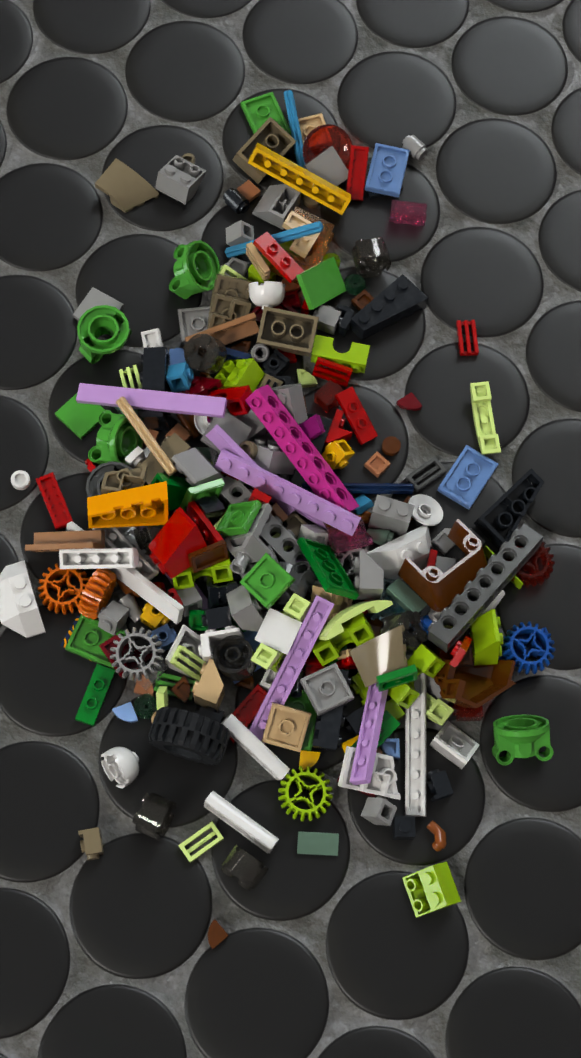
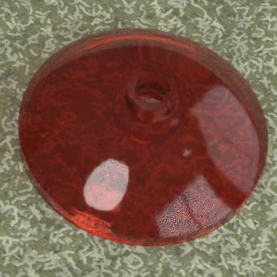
M331 124L318 126L310 131L304 140V162L307 164L322 153L323 150L333 146L348 169L351 145H353L348 134L338 126Z

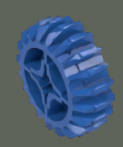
M523 622L519 624V627L513 625L512 630H508L506 632L507 636L503 637L505 643L501 647L505 650L502 652V656H508L506 660L516 661L515 666L519 667L518 673L525 669V674L528 675L531 669L532 673L536 674L537 670L543 671L545 669L544 666L548 667L550 665L549 660L554 658V655L551 654L555 652V648L552 647L554 640H548L551 637V633L544 634L545 627L541 630L538 629V623L534 627H532L531 622H528L526 626ZM521 635H530L529 638L525 640L521 638L519 640L516 639L518 636ZM536 639L541 643L542 647L537 645ZM529 642H531V643H530V647H531V648H530V651H528V653H527V655H526V651H527V650H526L525 648H526V646L529 644ZM513 646L520 652L521 658L517 656ZM531 656L541 657L537 661H527L528 657Z

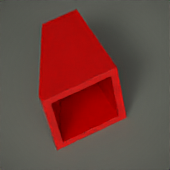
M179 507L148 545L151 551L149 557L155 565L157 564L163 575L166 573L172 579L190 567L188 554L206 547L207 544L198 526Z

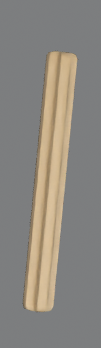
M120 397L116 401L118 407L168 476L177 472L176 467L125 397Z

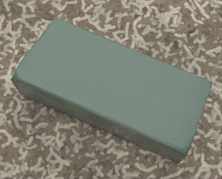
M399 578L385 591L413 618L428 605Z
M298 832L297 854L338 856V833Z

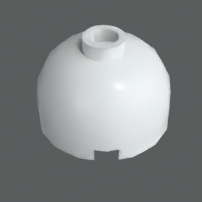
M264 281L260 285H258V282L249 283V297L256 306L262 307V310L264 306L273 308L282 303L285 297V284L275 281Z
M119 746L101 754V757H104V760L101 761L104 772L111 782L115 779L119 783L116 785L118 788L123 789L137 778L139 773V757L135 752Z

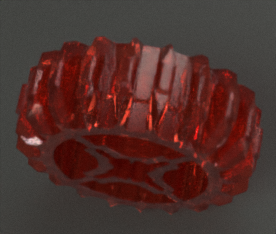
M542 542L541 547L528 560H533L532 563L527 562L516 574L522 582H525V587H529L530 582L533 587L537 585V582L543 584L544 579L547 580L550 577L549 573L553 572L552 566H554L555 561L551 559H553L554 554H549L551 548H545V542ZM539 558L542 559L543 568L541 571H539V566L537 564ZM522 570L528 571L529 574L522 572Z

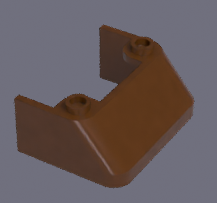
M459 519L455 521L447 537L466 554L463 559L443 573L435 566H427L421 570L407 557L398 573L419 597L436 612H442L446 607L449 608L454 597L457 594L461 595L466 584L476 578L479 569L485 568L488 565L481 540Z

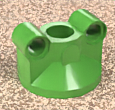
M201 240L190 242L188 245H179L174 251V258L177 259L173 267L175 277L169 284V290L183 299H187L191 295L213 290L216 274L220 272V264L214 250Z
M108 305L95 306L87 310L80 317L77 325L80 342L79 351L91 364H95L102 358L103 354H111L121 349L132 333L124 313L116 307ZM103 334L112 336L107 340L98 339Z
M104 410L98 417V421L102 426L97 433L96 446L89 450L88 458L98 466L111 461L121 462L126 465L125 458L137 446L142 449L143 440L125 415Z
M527 714L510 715L496 719L493 722L494 746L492 754L499 764L509 765L514 758L536 756L541 761H548L552 758L554 751L550 745L549 720L545 717ZM546 746L544 752L538 753L541 747ZM507 751L505 756L499 757L500 752Z

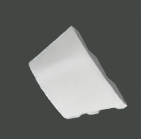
M346 746L338 786L400 800L401 795L397 790V774L394 771L393 756L376 752L371 783L354 785L350 783L356 748Z

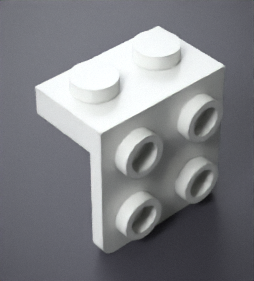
M227 626L224 628L225 630L217 631L216 629H210L200 634L201 644L198 645V650L203 661L208 663L210 658L217 665L214 646L244 641L245 638L239 627L236 628V626Z

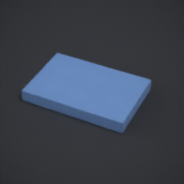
M376 143L365 191L399 198L410 150Z
M466 445L437 491L470 510L497 468L498 463Z

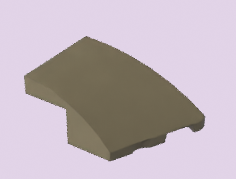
M117 158L95 183L97 189L110 196L111 204L125 213L136 206L145 204L147 200L159 197V192Z
M216 274L207 329L249 314L252 304L248 300L249 283H252L251 280Z
M142 464L141 467L130 470L129 468H124L119 471L105 472L100 488L101 495L144 486L147 464Z
M404 625L389 630L349 651L365 687L377 683L376 676L408 667L406 644H403L402 634L405 631Z

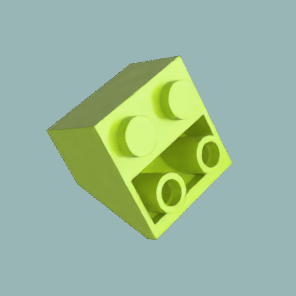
M254 358L235 359L224 362L214 379L221 380L223 386L219 389L249 385L253 393L265 373ZM217 387L211 388L212 390H218Z
M491 609L478 617L470 626L474 666L498 664V658L502 656L503 634L499 633L501 622L500 617H496L495 609Z
M447 862L429 866L402 878L416 918L461 902Z

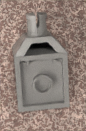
M269 503L262 504L247 534L226 536L224 540L230 553L235 557L230 564V569L236 574H243L249 563L259 561L265 553H268L270 556L272 555L271 550L259 538L273 509Z

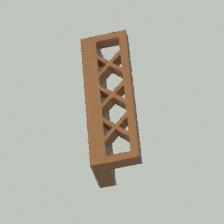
M253 312L185 337V344L190 357L194 358L213 351L216 345L224 347L258 334L259 328L256 323V315Z
M105 531L34 533V544L25 545V551L59 552L60 549L105 548Z

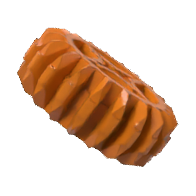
M55 564L54 570L48 567L49 574H42L44 579H39V584L42 586L37 588L38 592H41L39 598L44 599L42 604L44 606L48 605L49 611L55 608L56 614L62 610L63 615H66L68 609H70L71 613H74L73 608L76 607L78 609L83 589L89 581V578H85L86 572H81V569H60L58 564ZM63 576L61 580H55L56 578ZM71 577L76 578L80 582V589L71 585ZM67 585L68 589H65V591H61V587L64 588V586ZM49 588L58 592L57 601L49 595ZM74 596L73 599L65 601L68 597Z
M96 569L83 589L84 591L78 605V611L84 617L95 620L98 618L100 610L103 607L106 608L116 586L117 575L109 569Z

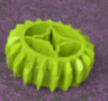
M300 766L298 774L295 769H292V777L289 774L285 775L288 782L284 780L280 782L285 788L278 789L279 793L284 794L278 797L279 801H285L281 808L283 809L288 806L286 814L289 815L293 811V819H296L298 814L301 815V822L304 821L307 815L308 820L312 821V814L319 819L320 814L318 811L325 814L326 809L323 806L330 807L331 803L327 800L333 798V795L327 794V792L333 790L330 786L326 787L330 780L322 781L325 774L321 773L317 776V768L311 773L310 766H307L306 772H303V768ZM308 778L315 781L317 784H313L311 786L306 785L304 781L301 779ZM296 782L298 793L294 797L289 798V788ZM302 789L309 790V799L305 798V796L304 798L300 796ZM321 789L322 800L316 806L313 795ZM304 802L310 809H300L294 803Z

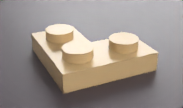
M291 210L282 227L290 230L311 224L312 222ZM320 233L295 239L289 249L305 259Z

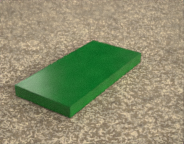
M300 537L297 544L325 592L356 600L359 593L329 545Z

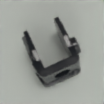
M233 572L232 581L215 584L212 577L206 576L208 609L229 606L226 594L242 585L240 583L242 580L241 575Z

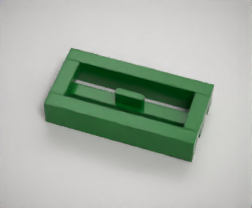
M414 664L376 676L378 691L381 692L417 680V668Z

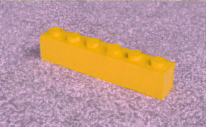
M258 142L249 157L248 164L343 215L351 201L350 193Z

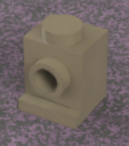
M96 827L78 831L79 836L84 839L80 840L82 853H86L87 860L99 859V855L104 854L100 828Z

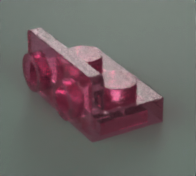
M392 200L389 222L425 226L427 204Z
M363 519L360 520L353 536L334 527L327 528L329 546L336 553L373 545L372 537L365 531Z

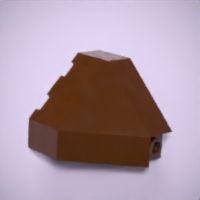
M430 642L429 648L446 663L434 677L435 683L441 689L440 695L442 699L463 708H479L516 684V682L511 681L516 663L514 660H498V664L473 665L454 668L449 664L453 657L450 654L452 649L445 653Z

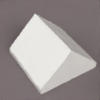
M182 625L165 658V663L167 667L188 676L170 663L178 645L186 647L200 657L198 645L201 644L200 636L186 625ZM181 652V654H182L183 656H185V657L188 658L190 661H192L193 663H195L197 666L200 667V665H199L198 663H196L194 660H192V659L189 658L187 655H185L184 653ZM179 658L177 659L178 662H180L181 664H183L185 667H187L188 669H190L192 672H194L195 674L197 673V671H196L195 669H193L192 667H190L188 664H186L185 662H183L181 659H179Z
M449 721L446 722L430 743L432 748L461 770L480 746Z

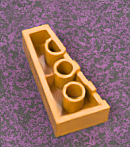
M167 481L87 497L89 529L165 525L168 521Z

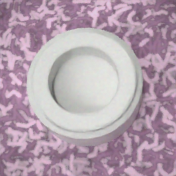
M18 470L12 474L11 483L15 489L25 490L29 487L31 479L26 471Z

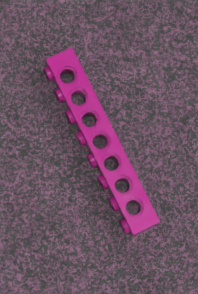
M269 385L256 389L245 399L317 496L351 513L359 507V504Z

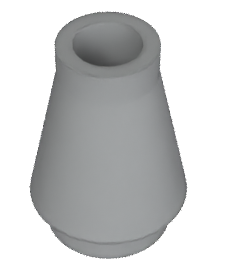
M256 344L251 350V356L257 362H264L269 357V349L264 344ZM258 349L261 351V354L259 356L256 355V351H258Z
M128 593L118 603L130 609L128 617L136 623L140 620L142 612L135 597Z

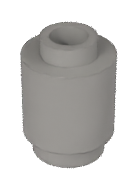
M408 135L402 142V148L410 150L409 155L419 161L428 152L426 145L415 135Z

